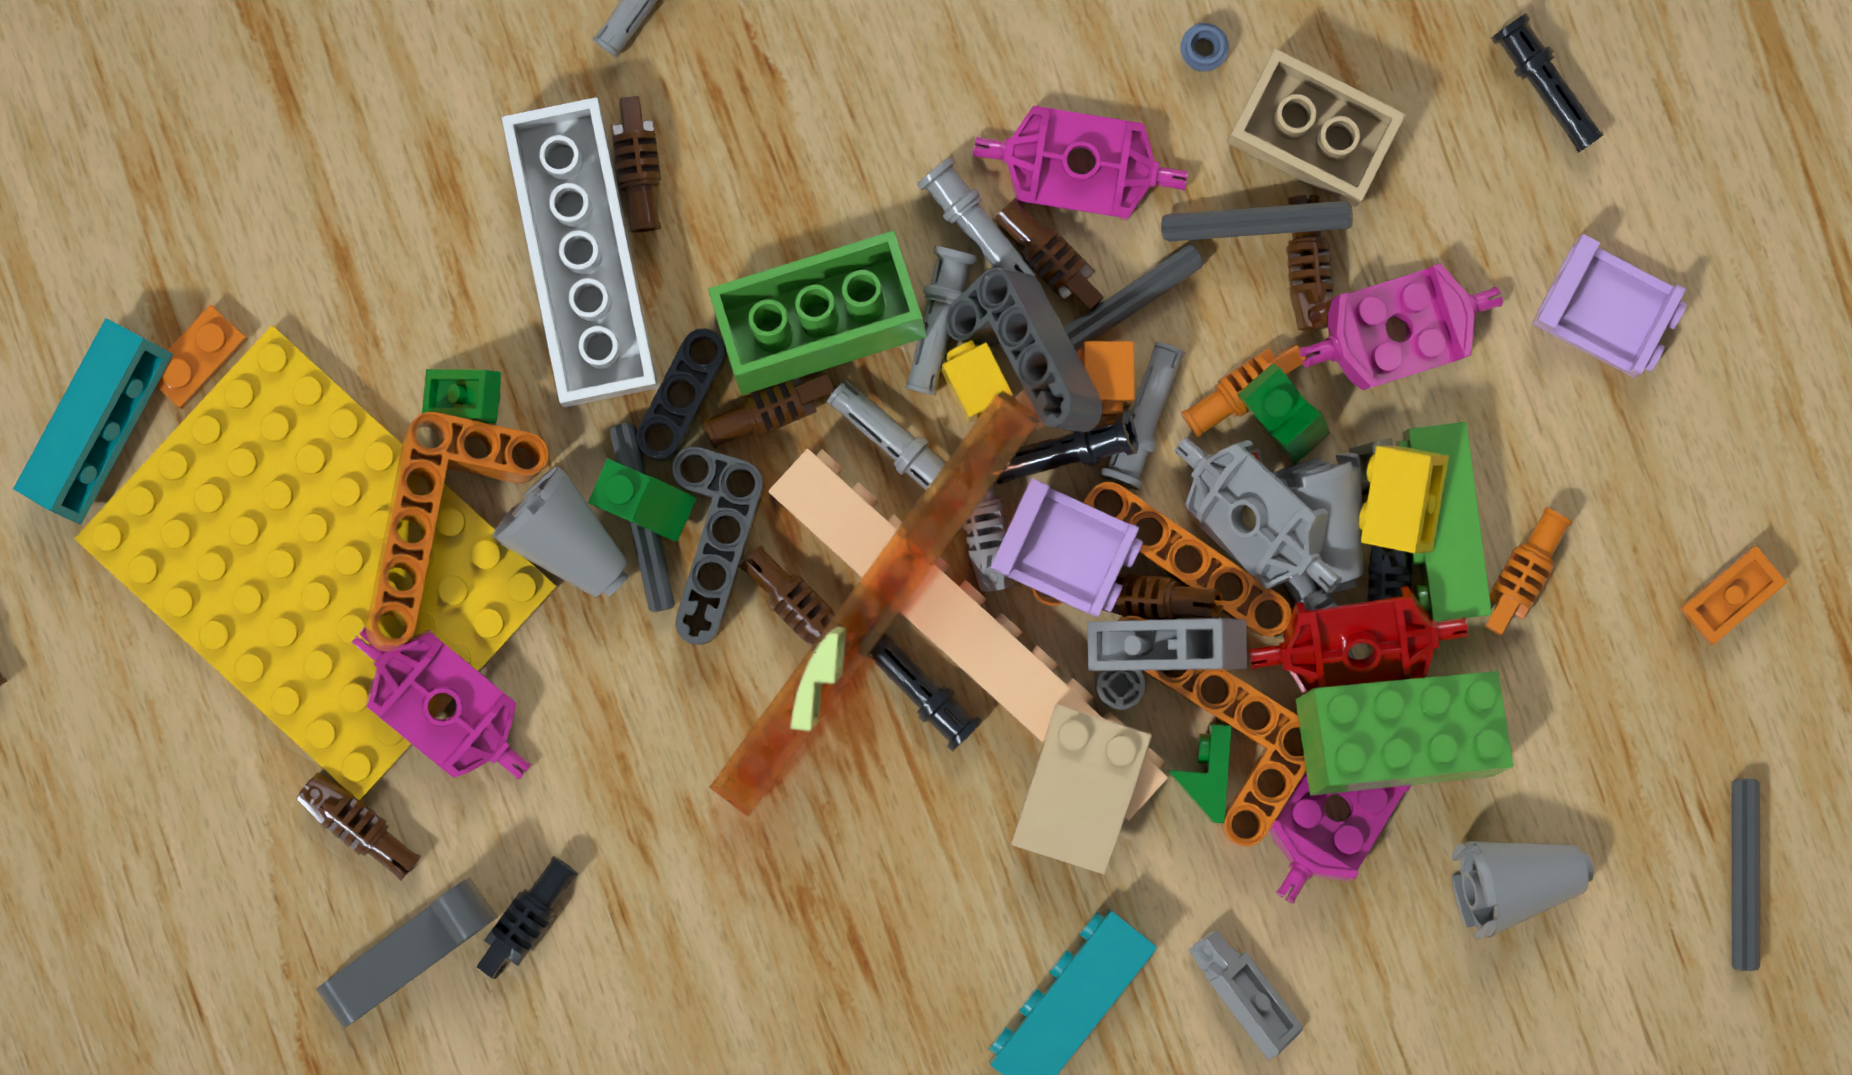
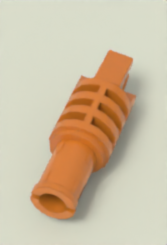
M1297 344L1291 345L1276 356L1267 348L1219 379L1218 384L1215 385L1216 391L1189 409L1183 410L1181 415L1192 433L1198 438L1202 433L1230 415L1242 417L1250 412L1237 394L1272 363L1280 367L1287 376L1288 373L1302 365V360L1306 359V357H1300V348Z
M1545 507L1542 517L1526 544L1520 543L1519 546L1514 548L1489 592L1490 601L1496 604L1484 627L1499 636L1503 634L1513 615L1523 620L1526 618L1554 569L1552 566L1554 561L1551 560V557L1561 542L1567 528L1572 524L1571 520L1550 508Z

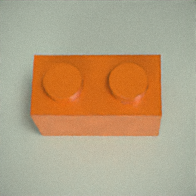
M1085 341L1081 348V362L1102 402L1101 416H1116L1118 413L1123 412V407H1130L1134 401V341Z

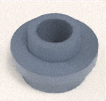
M1210 23L1196 24L1186 31L1181 40V56L1184 62L1196 71L1209 72L1215 70L1223 64L1228 55V39L1225 33L1216 25ZM1200 40H1207L1213 46V53L1209 56H1201L1196 52L1195 44Z

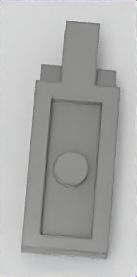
M1217 929L1202 937L1189 949L1200 969L1204 970L1207 980L1210 981V984L1268 1060L1280 1054L1303 1031L1301 1023L1247 952L1239 954L1234 948H1230Z

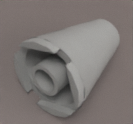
M1355 453L1335 454L1337 464L1331 465L1330 462H1322L1321 457L1272 473L1311 510L1315 511L1324 508L1328 512L1323 547L1319 555L1328 567L1338 576L1342 577L1341 583H1338L1339 586L1332 592H1339L1356 586V578L1364 574L1363 543H1361L1363 530L1359 527V516L1362 509L1361 463L1359 455Z
M556 466L551 468L524 494L526 498L518 507L510 509L492 535L499 541V544L591 596L597 597L604 592L609 597L627 579L628 575L623 570L628 562L567 473Z
M1468 841L1456 845L1452 853V861L1460 860V874L1452 875L1456 903L1466 927L1476 926L1478 929L1473 935L1476 939L1492 937L1585 893L1588 888V882L1593 880L1594 873L1591 859L1587 853H1582L1576 845Z

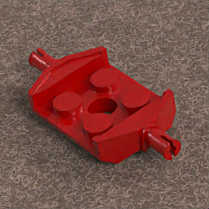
M1408 586L1401 587L1402 597L1305 611L1304 602H1299L1294 607L1283 637L1284 642H1279V646L1249 648L1252 669L1282 664L1283 670H1289L1303 694L1314 688L1425 678L1428 674L1434 649L1439 648V640L1468 638L1466 617L1435 622V619L1430 620L1428 614ZM1359 643H1367L1374 648L1373 652L1364 659H1353L1348 656L1350 648Z

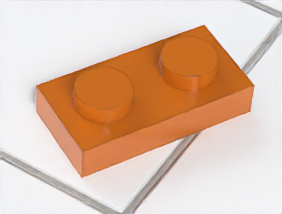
M210 304L168 349L169 352L173 353V356L156 387L179 408L184 409L243 346L248 338Z
M1752 546L1679 607V609L1708 644L1714 645L1787 584V581L1757 546Z

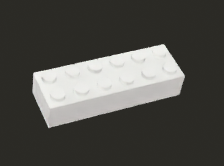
M595 97L503 116L502 122L560 404L564 407L659 388L602 105L598 98Z

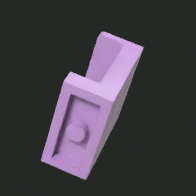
M1582 234L1575 239L1531 324L1633 378L1641 375L1644 369L1651 372L1663 353L1665 346L1658 342L1666 327L1674 329L1685 311L1687 303L1681 301V298L1686 288L1678 284L1671 286L1600 249V242Z
M1031 478L990 569L1097 618L1102 609L1111 612L1122 589V585L1116 583L1115 579L1122 564L1130 568L1132 567L1143 541L1135 538L1139 527L1131 523H1125L1053 490L1045 483Z

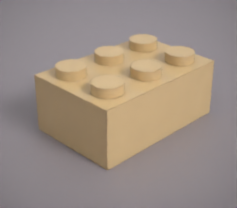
M1275 48L1227 143L1341 201L1349 202L1351 206L1356 208L1363 200L1406 114Z

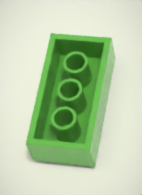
M895 231L708 288L741 395L927 338L923 318Z
M1498 671L1314 688L1295 699L1310 796L1496 776L1514 767Z

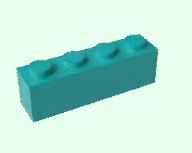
M105 318L13 490L45 509L81 525L170 362L173 353Z
M1111 909L1104 916L1096 911L1079 933L1085 939L1074 954L1065 950L1048 973L1055 977L1043 993L1035 988L1021 1005L1018 1011L1024 1015L1023 1019L1013 1031L1005 1026L991 1043L988 1050L994 1055L989 1060L990 1065L1002 1075H1058L1158 947Z

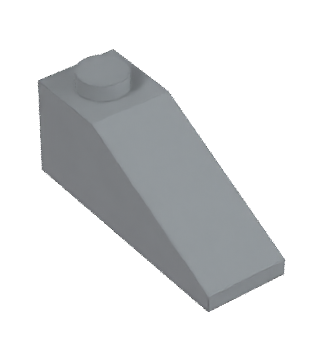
M1185 619L1088 622V671L1247 669L1246 620Z

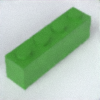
M1467 422L1407 429L1403 432L1404 440L1397 441V446L1449 456L1433 552H1410L1413 566L1420 565L1423 585H1416V598L1428 614L1429 619H1435V622L1463 617L1473 618L1492 615Z

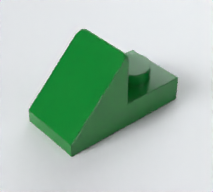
M1274 363L1237 394L1239 399L1293 465H1296L1330 435L1324 415L1304 399L1281 368Z
M426 369L422 414L425 412H437L488 424L496 423L501 398V372L468 369Z
M607 458L588 500V504L678 543L697 498L657 478L649 477Z
M1209 724L1208 734H1199L1197 762L1206 763L1205 773L1167 770V772L1211 822L1224 824L1232 726Z

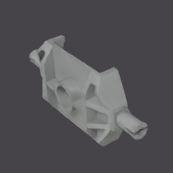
M1190 437L1180 441L1179 447H1176L1174 452L1195 469L1191 474L1194 480L1185 503L1188 517L1264 588L1269 589L1297 575L1301 577L1307 574L1327 594L1339 586L1338 583H1341L1342 577L1338 576L1328 567L1319 555L1323 547L1328 512L1324 508L1315 511L1311 510L1248 452L1254 445L1251 441L1247 440L1236 443L1213 456L1207 455ZM1244 505L1249 506L1255 513L1256 526L1253 530L1246 527L1242 521L1241 511Z

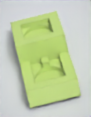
M835 627L830 631L810 659L797 692L791 729L811 731L819 723L822 682L834 684L843 676L846 627Z

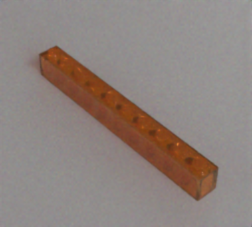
M1004 390L995 395L709 786L710 789L746 816H749L758 807L817 727L816 725L811 731L791 729V723L802 677L820 643L835 627H846L843 676L834 684L822 682L819 722L1041 422L1036 413Z

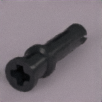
M1525 13L1492 36L1491 40L1494 44L1500 43L1516 66L1514 70L1516 76H1520L1522 80L1527 77L1579 153L1604 134L1598 129L1579 102L1577 96L1572 92L1551 62L1555 58L1552 54L1553 50L1550 46H1543L1529 26L1530 17Z
M1121 412L1116 415V419L1099 423L1088 432L1073 431V433L1066 434L1065 436L1040 441L1010 451L991 454L989 457L990 469L994 480H997V484H1002L1016 478L1045 472L1072 463L1082 462L1084 465L1092 466L1099 464L1100 458L1122 452H1125L1127 455L1137 454L1138 437L1130 415L1127 412Z
M876 622L856 641L855 645L860 647L889 679L920 708L917 711L920 715L919 718L923 723L929 721L949 741L947 747L953 752L983 721L979 717L972 718L952 698L954 692L949 687L942 686L939 688Z

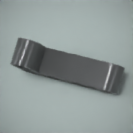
M998 267L990 268L984 272L949 308L946 316V327L949 335L960 342L973 340L976 345L987 343L988 347H996L1001 344L1043 424L1049 427L1078 432H1088L1095 428L1102 415L1100 396L1040 282L1035 276Z
M689 447L679 452L673 461L672 472L674 478L682 488L692 493L712 498V502L678 608L675 626L677 633L683 640L690 644L704 645L714 640L721 629L738 575L739 566L741 565L762 498L764 481L758 469L746 461L701 447ZM695 456L705 459L709 466L706 478L698 483L686 481L682 474V466L685 461ZM747 471L754 476V490L751 494L742 498L732 495L728 488L730 477L735 472ZM724 517L735 518L741 527L738 539L730 544H722L714 536L715 524ZM710 563L722 565L726 572L724 585L714 591L706 590L701 585L699 579L702 568ZM694 591L706 598L720 599L717 609L709 604L707 605L705 619L712 622L709 631L701 630L698 637L692 636V627L685 624L687 616H696L700 608L701 602L691 601Z
M467 878L328 979L316 990L345 1029L497 919L498 916L471 878Z

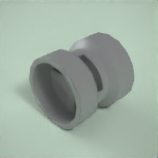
M1140 670L1100 671L1095 680V692L1099 700L1107 707L1116 710L1133 707L1141 700L1145 691V679Z

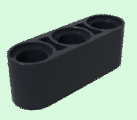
M706 328L696 329L685 337L638 428L637 443L642 452L653 460L667 461L678 454L725 364L727 357L726 347L721 337L713 330ZM700 340H711L717 345L718 352L713 362L705 365L695 363L691 358L693 345ZM681 382L691 384L695 388L696 394L691 405L685 408L674 407L669 401L671 388ZM658 425L668 426L673 432L672 444L664 451H654L647 444L649 431Z

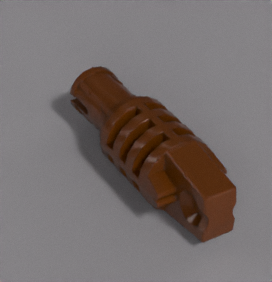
M639 96L623 97L619 101L622 124L611 125L618 185L627 194L631 222L630 232L641 233L661 229V224L658 218L655 187L659 186L661 174L654 121L642 120Z
M1307 195L1288 198V204L1290 205L1319 203L1320 201L1319 195H1310L1308 199ZM1321 231L1292 233L1293 240L1288 241V246H1286V254L1288 255L1289 291L1297 328L1301 331L1324 330L1328 328V313L1333 299L1332 270H1330L1331 257L1329 256L1330 244L1327 242V238L1321 236Z
M1014 198L993 220L996 223L998 222L1024 249L1021 254L1024 256L1023 259L1064 301L1074 294L1089 310L1095 308L1104 299V296L1087 280L1095 270L1054 228L1051 229L1048 226L1044 229L1018 203L1019 201Z
M828 373L804 382L803 378L799 377L745 395L744 399H741L742 405L702 421L715 449L719 447L718 445L754 431L756 435L761 434L762 436L816 413L817 410L813 401L833 393L835 388Z
M759 546L749 555L750 558L748 560L745 559L741 563L739 568L742 571L744 570L770 596L767 601L778 616L802 640L817 649L830 631L835 627H845L833 609L800 576L795 574L789 576L764 551L765 549ZM847 628L845 651L855 641Z
M1136 574L1119 575L1115 579L1116 583L1122 585V589L1110 613L1124 617L1138 616L1151 620H1176L1180 615L1219 619L1222 613L1223 605L1212 604L1214 600H1223V594L1220 589L1184 587L1175 578Z
M316 773L297 796L299 802L325 829H329L335 837L340 838L345 845L350 846L358 855L362 854L364 857L367 853L396 875L400 881L403 880L420 859V855L415 854L387 831L389 826L386 824L387 821L379 817L374 810L369 809L364 802L358 800L350 791L320 773Z

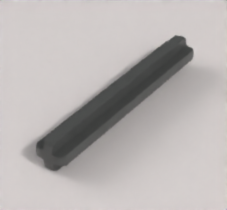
M1338 201L1166 214L1162 217L1161 231L1163 239L1172 242L1348 229L1353 224V209L1349 202Z
M1187 245L1066 326L1064 330L1075 351L1080 350L1085 341L1095 340L1201 269L1204 261L1197 249L1192 245Z
M623 423L611 427L610 436L616 462L646 475L641 449L637 443L636 426L633 423ZM630 522L648 608L651 612L669 610L674 607L675 602L660 535Z
M1738 778L1732 782V967L1738 971H1756L1760 968V783L1756 779Z

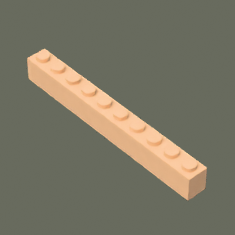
M807 448L768 491L770 495L1042 743L1055 704L1125 726L1110 711L1102 717L1088 704L1094 697L1075 679L1072 678L1066 685L1052 671L1058 664L1039 646H1036L1030 652L1020 643L1017 638L1022 631L1004 614L1000 613L994 619L981 607L986 598L969 582L964 580L958 586L945 574L951 566L929 547L922 553L909 541L915 533L894 514L888 521L873 508L879 501L865 487L857 482L851 488L837 476L843 468L823 449L817 455H814ZM1149 747L1147 748L1124 817L1128 821L1168 778L1161 771L1166 762Z

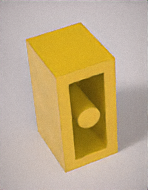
M973 340L946 353L948 362L942 365V374L968 424L1011 402L1013 394L987 343L976 347Z
M1377 446L1376 453L1370 458L1367 467V479L1371 483L1368 501L1362 506L1359 516V527L1363 530L1361 543L1411 553L1433 552L1449 456L1400 446Z

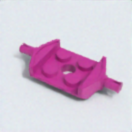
M1040 106L1032 107L1012 138H1006V142L976 136L973 157L1003 160L1002 163L1007 164L1015 196L1019 204L1025 205V202L1095 213L1119 217L1123 221L1129 219L1150 187L1155 188V185L1185 191L1187 181L1183 180H1186L1188 176V170L1159 167V162H1154L1149 138L1143 123ZM1077 148L1089 150L1095 158L1094 168L1086 174L1074 173L1067 164L1069 153Z
M1440 263L1422 271L1334 297L1328 313L1329 337L1324 339L1325 341L1301 347L1300 357L1315 354V356L1302 360L1306 368L1328 360L1332 362L1337 361L1353 384L1362 390H1367L1471 356L1476 314L1501 307L1503 305V298L1499 297L1488 300V298L1501 294L1497 287H1492V289L1473 295L1467 294ZM1390 317L1399 318L1404 322L1407 334L1403 342H1395L1387 335L1386 322Z
M363 627L359 631V635L369 642L366 635V627ZM430 629L410 638L400 649L393 652H383L376 649L370 642L367 644L357 635L354 637L351 643L372 660H375L373 664L376 666L366 703L367 708L451 777L455 778L466 774L489 761L493 764L497 761L517 780L524 774L514 763L525 772L529 769L531 763L509 747V743L506 742L514 718L516 701L512 697L507 696L437 638ZM448 693L456 700L455 712L450 717L437 719L429 713L428 703L435 694Z
M1306 771L1269 829L1274 842L1289 860L1290 864L1288 867L1291 868L1276 894L1283 898L1290 887H1292L1285 900L1294 904L1307 879H1311L1312 876L1331 880H1354L1359 873V867L1404 792L1408 791L1411 785L1310 796ZM1331 795L1343 797L1349 805L1348 817L1342 822L1331 820L1325 813V801Z

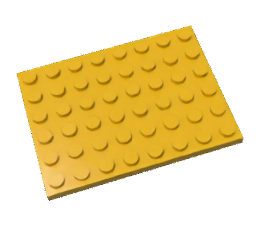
M271 325L74 539L339 784L350 791L358 800H362L413 745L367 708L366 703L376 666L373 664L375 660H372L351 643L357 635L369 644L368 641L359 635V631L366 627L402 443L275 326ZM411 474L407 477V486L412 493L418 496L430 494L431 485L425 476ZM444 482L417 624L412 637L430 629L437 638L480 672L558 586L531 561L499 544V541L492 535L495 528ZM411 521L398 523L397 532L403 541L417 543L421 540V530L416 523ZM402 568L389 570L388 580L394 589L399 591L411 589L412 578L406 570ZM391 615L380 617L379 629L385 637L397 639L402 636L403 626L396 617ZM448 693L435 694L428 703L429 713L433 717L438 718L453 702V696Z

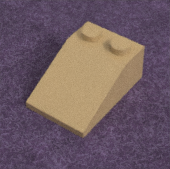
M1055 704L1011 845L1105 874L1142 767L1151 734Z

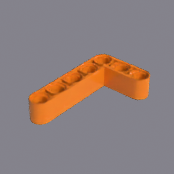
M425 412L418 415L412 421L403 437L366 624L367 638L376 649L383 652L398 650L413 636L446 470L451 469L511 483H527L532 481L541 472L548 461V448L539 436L525 431L437 412ZM421 427L434 429L440 438V445L436 448L422 446L416 438V430ZM470 437L481 439L487 447V456L482 459L471 457L464 448L465 439ZM515 448L529 450L534 457V467L531 469L518 467L512 459V450ZM411 474L425 476L431 485L430 494L418 496L412 493L407 486V477ZM402 521L416 523L421 530V540L417 543L403 541L397 532L398 523ZM393 568L406 570L412 578L411 589L406 591L394 589L388 580L389 570ZM385 615L396 617L403 626L402 636L397 639L385 637L379 629L380 617Z
M1103 482L1096 485L1082 502L1095 508L1094 500L1099 493L1110 491L1116 494L1121 502V510L1114 518L1135 526L1142 519H1151L1160 527L1161 536L1159 541L1152 546L1142 544L1138 552L1140 556L1172 578L1180 581L1185 587L1213 589L1215 588L1217 578L1221 574H1231L1240 583L1238 597L1233 601L1214 600L1212 604L1223 605L1222 612L1232 619L1246 620V629L1260 637L1275 636L1287 628L1291 618V609L1288 602L1271 588H1264L1252 575L1123 486L1114 482ZM1190 546L1200 555V566L1192 574L1181 572L1176 567L1174 557L1180 547ZM1030 588L1033 597L1045 606L1063 604L1059 600L1046 597L1043 593ZM1263 601L1274 603L1280 611V620L1274 628L1265 629L1255 619V610Z
M1127 616L1118 621H1142L1145 619L1138 616ZM1225 669L1184 670L1176 678L1165 676L1161 670H1141L1264 748L1225 809L1224 824H1221L1225 837L1231 842L1240 846H1253L1259 843L1268 833L1306 772L1304 752L1298 756H1293L1286 751L1283 743L1284 736L1290 729L1300 728L1298 715ZM1209 676L1220 677L1226 684L1227 693L1225 698L1217 704L1208 703L1201 694L1202 682ZM1253 701L1261 703L1266 708L1268 715L1265 725L1257 730L1248 728L1242 720L1243 709ZM1267 769L1277 770L1283 779L1281 791L1272 797L1264 796L1258 788L1257 781L1259 775ZM1242 810L1251 811L1257 819L1255 832L1246 838L1238 837L1232 830V819Z

